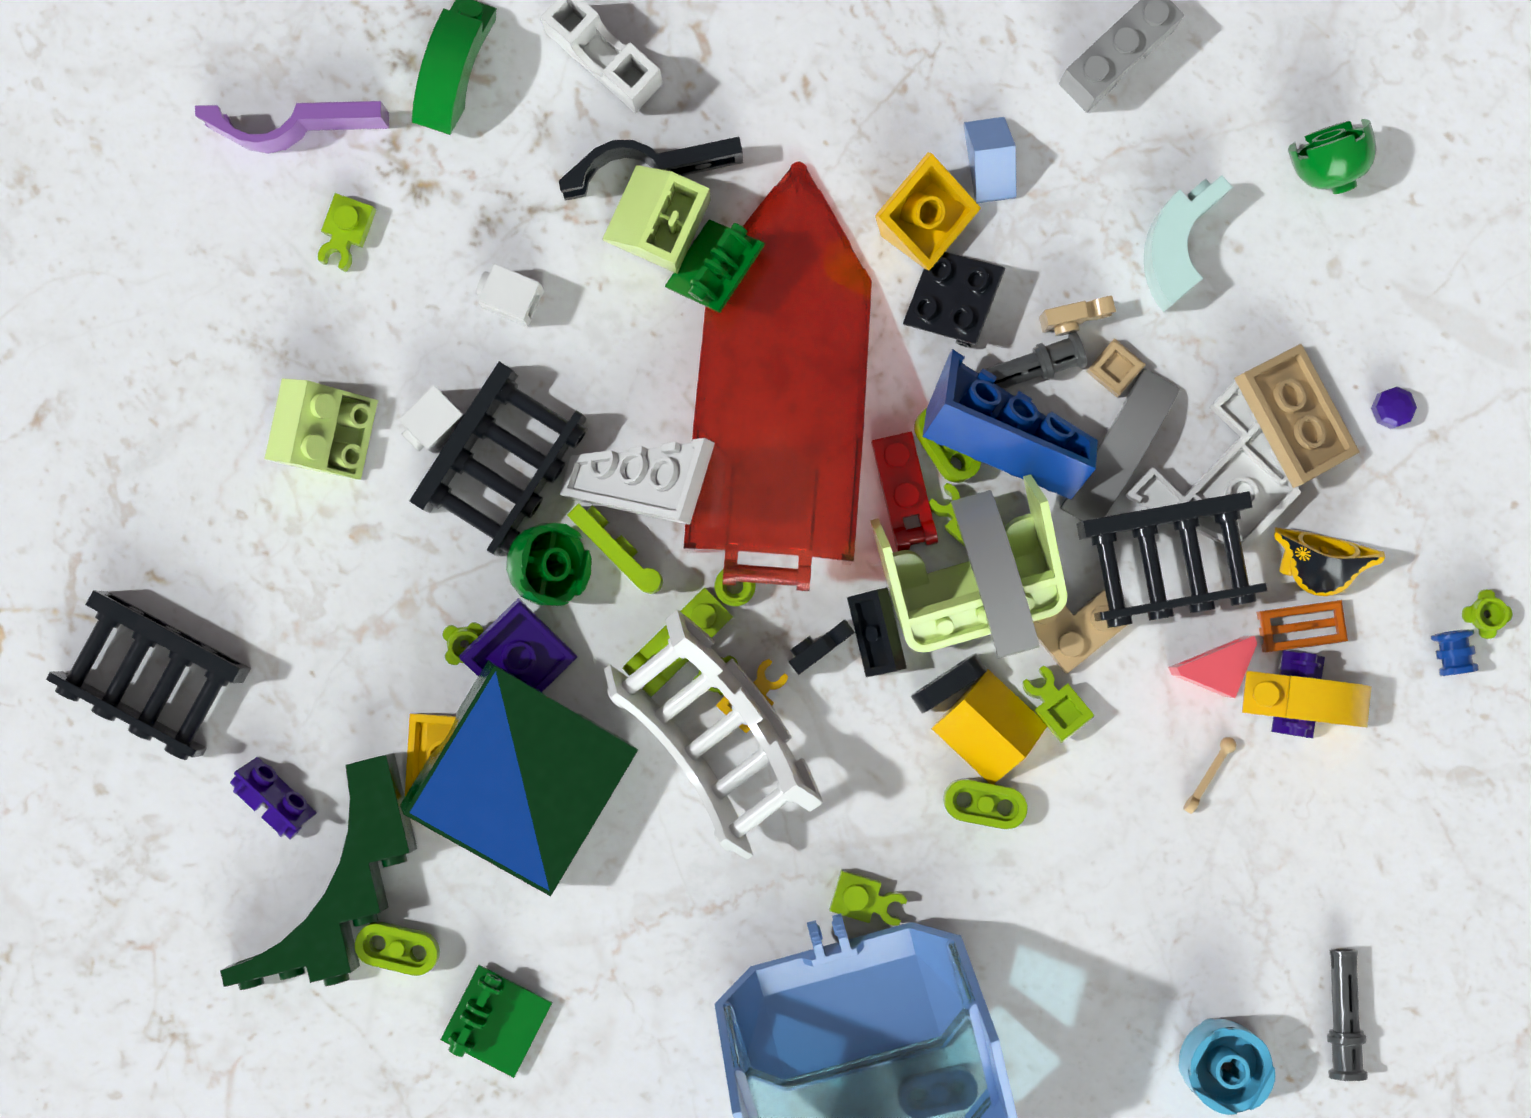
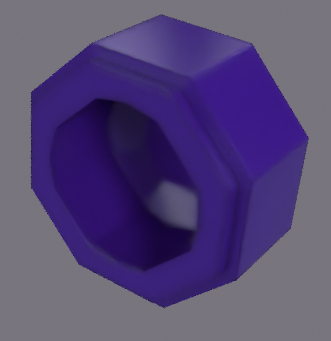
M1394 387L1377 394L1371 407L1376 422L1389 429L1411 422L1417 409L1412 393L1400 387Z

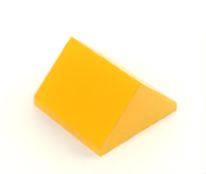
M927 152L877 212L875 218L881 237L924 269L930 270L979 212L981 207L932 153Z
M987 669V672L967 689L931 729L988 783L995 784L1027 757L1047 726L1034 711Z

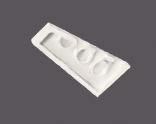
M706 438L692 439V443L686 444L678 442L662 443L661 447L647 449L639 446L631 447L629 451L618 453L609 450L571 455L559 495L572 500L690 525L715 443Z

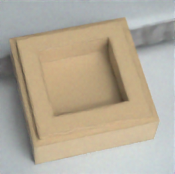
M1114 338L1086 372L1114 396L1118 397L1146 364Z

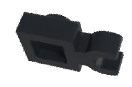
M843 620L816 641L809 635L790 650L795 657L788 662L795 672L800 675L855 632L848 622Z

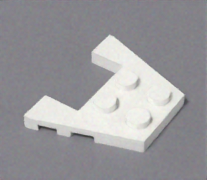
M1234 381L1209 407L1239 435V439L1184 496L1154 467L1150 468L1127 491L1125 496L1135 503L1152 509L1250 491L1253 508L1240 511L1241 519L1237 520L1242 549L1245 552L1301 494L1298 486L1292 487L1239 386ZM1215 517L1199 518L1200 526L1196 527V531L1224 545L1220 523H1215Z

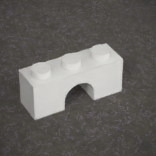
M555 0L540 16L546 34L635 114L663 85L660 69L632 43L629 42L627 45H624L612 35L600 20L599 14L584 0Z

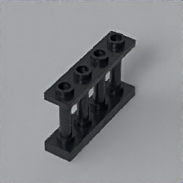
M500 361L409 500V502L428 513H431L434 507L437 509L443 507L493 539L487 551L498 557L502 551L509 552L513 541L521 534L516 529L525 516L531 518L542 503L543 497L539 493L546 482L554 483L562 472L565 462L561 459L569 446L575 449L582 441L588 429L584 426L586 417L576 410L568 421L517 389L518 384L515 380L518 375ZM509 402L559 434L558 439L547 456L495 423L496 419L492 416L501 403L506 405ZM486 437L538 469L525 490L473 458L474 453L470 450L478 438L482 440ZM456 472L459 474L467 473L515 504L502 525L451 493L452 488L448 485Z
M1250 491L1090 519L1077 523L1079 540L1091 538L1092 546L1097 545L1109 611L1094 613L1095 621L1106 620L1108 628L1133 624L1132 615L1148 613L1150 621L1173 617V608L1189 605L1190 613L1216 609L1214 601L1230 598L1231 606L1256 602L1255 593L1268 591L1266 583L1249 585L1237 520L1241 519L1240 511L1253 508ZM1214 516L1215 523H1220L1232 589L1208 593L1196 527L1200 526L1199 518ZM1173 523L1174 530H1179L1191 596L1167 600L1155 534H1159L1157 526ZM1132 531L1133 538H1138L1150 600L1148 604L1125 607L1113 543L1117 541L1116 533Z
M93 590L85 605L97 611L95 618L98 621L69 674L64 671L49 672L46 680L57 685L55 692L76 702L81 698L92 704L91 711L96 715L110 721H115L118 718L130 725L128 731L135 736L151 741L152 737L165 743L164 750L179 759L187 760L188 757L203 756L207 748L193 741L221 687H227L229 682L244 683L251 668L108 591ZM122 624L134 631L131 636L134 641L107 691L104 693L84 681L111 631ZM156 644H159L170 650L168 657L171 659L141 713L122 703L121 699L150 647L154 648ZM192 663H195L207 670L204 674L207 679L177 732L158 722L157 719L185 667H191Z

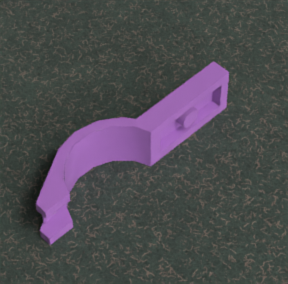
M381 101L296 103L291 117L281 127L266 134H248L235 129L229 116L222 114L218 105L195 106V116L204 121L206 127L250 151L267 154L287 150L300 141L307 131L389 129V112Z

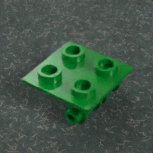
M709 219L687 251L678 273L672 274L665 287L720 313L761 252L765 243L746 235L748 231L737 223H733L731 228Z
M478 965L440 1040L450 1045L448 1050L452 1054L463 1057L466 1053L514 1078L553 1002Z

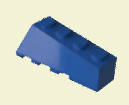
M952 349L928 404L922 437L965 454L976 461H981L1005 471L1014 477L1023 479V476L1031 474L1038 486L1072 500L1096 469L1098 440L1054 412H1050L1047 416L1039 412L1035 404L1031 402L1032 399L1020 391L1015 396L994 383L997 378L995 375L982 368L980 373H977L962 363L965 356Z

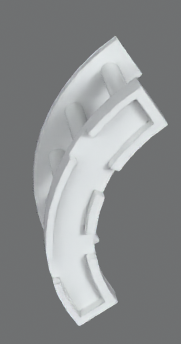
M676 610L665 619L670 636L668 639L669 644L629 677L612 665L604 669L608 683L607 693L615 705L627 709L641 721L678 762L696 789L715 828L714 835L719 845L726 851L732 850L748 860L753 856L746 836L747 832L787 802H796L811 812L822 804L823 801L804 758L796 761L786 744L792 737L763 694L733 659L725 663L710 648L715 644V641L679 610ZM679 657L682 659L687 658L702 674L660 707L641 688ZM711 687L718 688L732 704V711L691 742L672 718ZM741 724L748 725L759 742V750L718 781L702 755ZM770 763L779 781L777 783L778 788L742 816L738 817L727 795Z

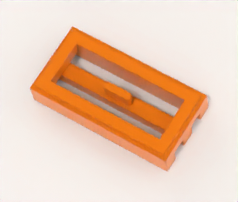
M1342 600L1256 612L1257 619L1260 620L1261 628H1259L1260 636L1263 638V644H1261L1262 652L1348 641ZM1327 610H1333L1334 618L1277 626H1271L1270 618ZM1336 626L1337 634L1281 642L1273 641V634Z

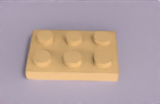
M1302 344L1234 378L1293 488L1310 481L1360 452Z

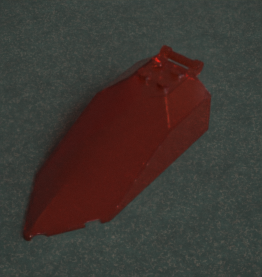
M798 161L790 166L787 173L772 188L742 226L748 231L746 235L765 243L761 252L720 313L705 306L692 439L706 438L714 442L715 445L690 525L685 524L683 549L687 553H695L697 550L725 551L723 585L736 586V581L789 585L796 586L798 591H809L812 558L839 560L842 562V565H851L854 562L864 433L872 280L853 251L850 241L821 190L815 184L807 170V166L803 162ZM738 552L799 556L798 569L738 564Z

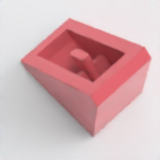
M1242 636L1168 668L1173 676L1221 696L1236 698L1257 646L1255 636Z

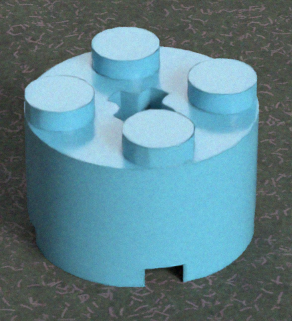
M1206 1019L1187 1035L1182 1044L1179 1055V1072L1190 1090L1212 1110L1221 1114L1234 1115L1259 1107L1270 1095L1275 1082V1068L1273 1067L1270 1052L1261 1039L1241 1024L1227 1019ZM1224 1062H1231L1233 1065L1230 1070L1221 1069Z

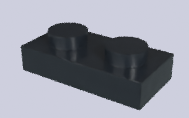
M888 587L847 597L865 676L871 677L906 669L907 666Z

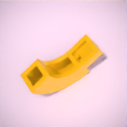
M1246 671L1242 713L1367 728L1372 686Z

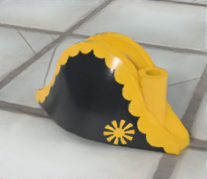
M1277 527L1274 530L1275 539L1285 549L1279 572L1293 576L1300 588L1317 596H1330L1342 592L1349 587L1361 572L1383 563L1386 557L1383 551L1342 539Z

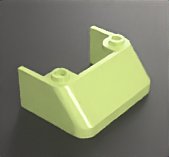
M1030 474L1023 476L1030 513L1012 519L1005 526V531L1034 622L1058 614L1066 605L1067 590L1049 502ZM879 519L870 520L894 608L904 638L911 649L917 652H930L991 634L970 561L927 573L925 564L917 553L910 550L892 553L890 543Z

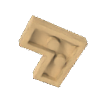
M1105 590L1098 593L1074 614L1065 605L1058 614L1033 622L1038 641L1066 674L1127 626L1108 628L1106 620L1095 621L1094 613L1109 611Z

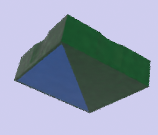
M488 660L459 707L451 730L440 746L431 753L400 807L403 815L551 897L638 752V749L628 741L582 714L575 713L546 696L536 687Z

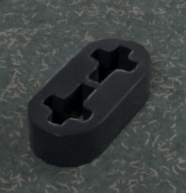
M975 653L911 695V698L923 714L986 673L987 669Z

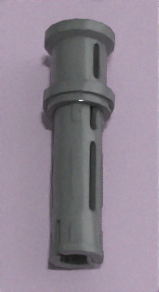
M1074 331L1069 333L1067 339L1046 346L1043 343L1037 344L1032 349L1033 353L999 363L985 370L997 377L994 382L996 385L1005 389L1039 376L1042 379L1046 378L1049 380L1054 378L1056 372L1077 365L1080 368L1086 367L1087 357L1081 339L1077 332Z
M1331 949L1329 951L1331 955L1333 1029L1329 1030L1327 1041L1332 1043L1333 1068L1328 1071L1329 1078L1334 1080L1364 1081L1368 1079V1072L1363 1070L1362 1045L1366 1043V1035H1364V1031L1360 1030L1358 951L1353 949Z

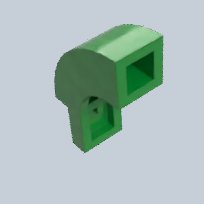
M455 0L450 10L443 8L430 36L420 67L414 94L412 123L451 135L465 109L470 74L477 54L496 21L497 8L475 0Z

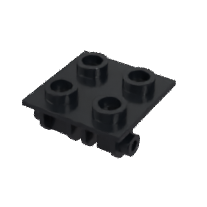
M944 252L930 270L923 269L903 325L956 339L958 345L966 348H971L972 344L977 345L1006 268Z

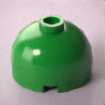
M1361 119L1363 127L1353 128L1351 121H1346L1312 132L1304 136L1309 144L1297 149L1295 142L1292 143L1288 148V152L1297 175L1313 188H1331L1333 194L1344 193L1357 187L1356 180L1369 171L1377 150L1370 120Z
M542 523L523 530L513 541L507 554L506 571L511 585L522 598L537 605L563 606L568 604V601L574 596L582 594L591 576L592 558L590 551L584 550L583 543L579 539L583 537L577 530L563 523Z

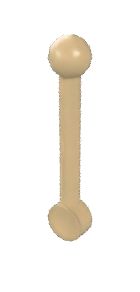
M1225 737L1221 740V750L1197 789L1183 807L1188 813L1192 814L1196 810L1201 796L1227 754L1234 752L1237 745L1233 738Z

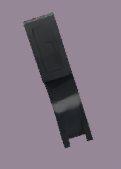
M740 137L663 153H656L650 146L635 140H612L594 148L559 180L560 191L563 193L565 201L586 196L589 182L597 170L610 161L623 158L641 160L652 168L672 171L681 176L743 163V151Z

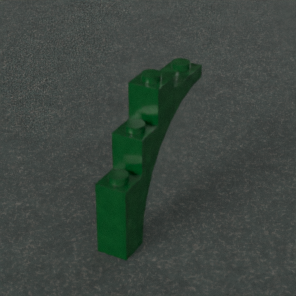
M395 753L345 765L350 796L348 832L339 865L325 894L307 918L280 943L263 953L235 962L220 970L224 987L238 984L239 990H246L264 984L263 977L279 973L280 980H285L305 974L304 967L307 968L310 983L323 980L325 986H331L348 981L350 979L348 973L353 972L360 966L355 951L350 920L353 921L354 927L373 923L379 920L377 914L389 907L378 861L381 860L383 868L407 862L406 854L417 849L411 820L403 815L400 807L405 795Z

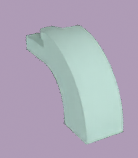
M1223 175L1212 184L1207 179L1203 180L1187 195L1189 199L1181 190L1176 192L1160 210L1151 224L1144 247V271L1150 292L1163 312L1203 279L1190 260L1188 237L1194 222L1233 188Z

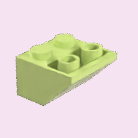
M636 165L602 239L607 243L677 274L711 201L710 189L672 171Z
M282 378L264 459L303 469L361 480L378 400L308 380Z

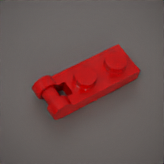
M912 431L872 440L871 444L897 551L910 550V545L923 542L926 546L937 544V531L932 518ZM918 515L920 527L906 530L903 518Z

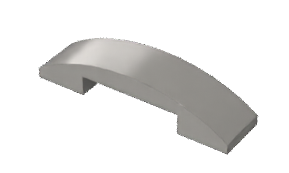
M1146 368L1142 370L1124 400L1123 407L1097 448L1095 471L1072 500L1065 499L1060 509L1080 521L1106 516L1162 425L1180 390L1179 388Z
M988 490L951 501L986 613V620L998 659L1039 648L1024 588L992 491Z

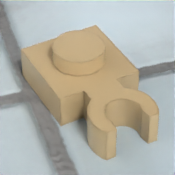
M1106 296L1089 302L1081 301L1046 309L1039 319L1043 333L1054 331L1055 336H1063L1079 331V325L1085 321L1112 316L1116 309L1113 296Z

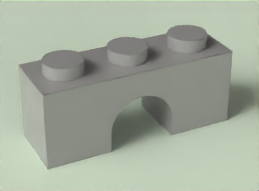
M1140 0L1066 69L1059 85L1087 113L1117 85L1122 76L1142 57L1146 58L1174 32L1184 14L1171 0Z

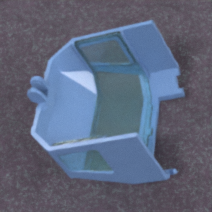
M840 913L832 916L833 930L835 935L838 936L839 942L823 946L820 926L817 925L816 920L807 922L813 945L812 950L750 966L714 1004L733 1118H1018L1000 1041L961 935L909 922L848 939Z

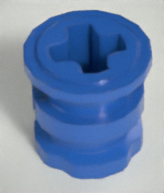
M1473 629L1448 631L1431 636V640L1439 644V650L1435 652L1437 659L1442 661L1443 667L1439 669L1440 676L1464 674L1479 670L1478 664L1473 663L1472 655L1476 654L1475 646L1469 643V637L1474 634Z

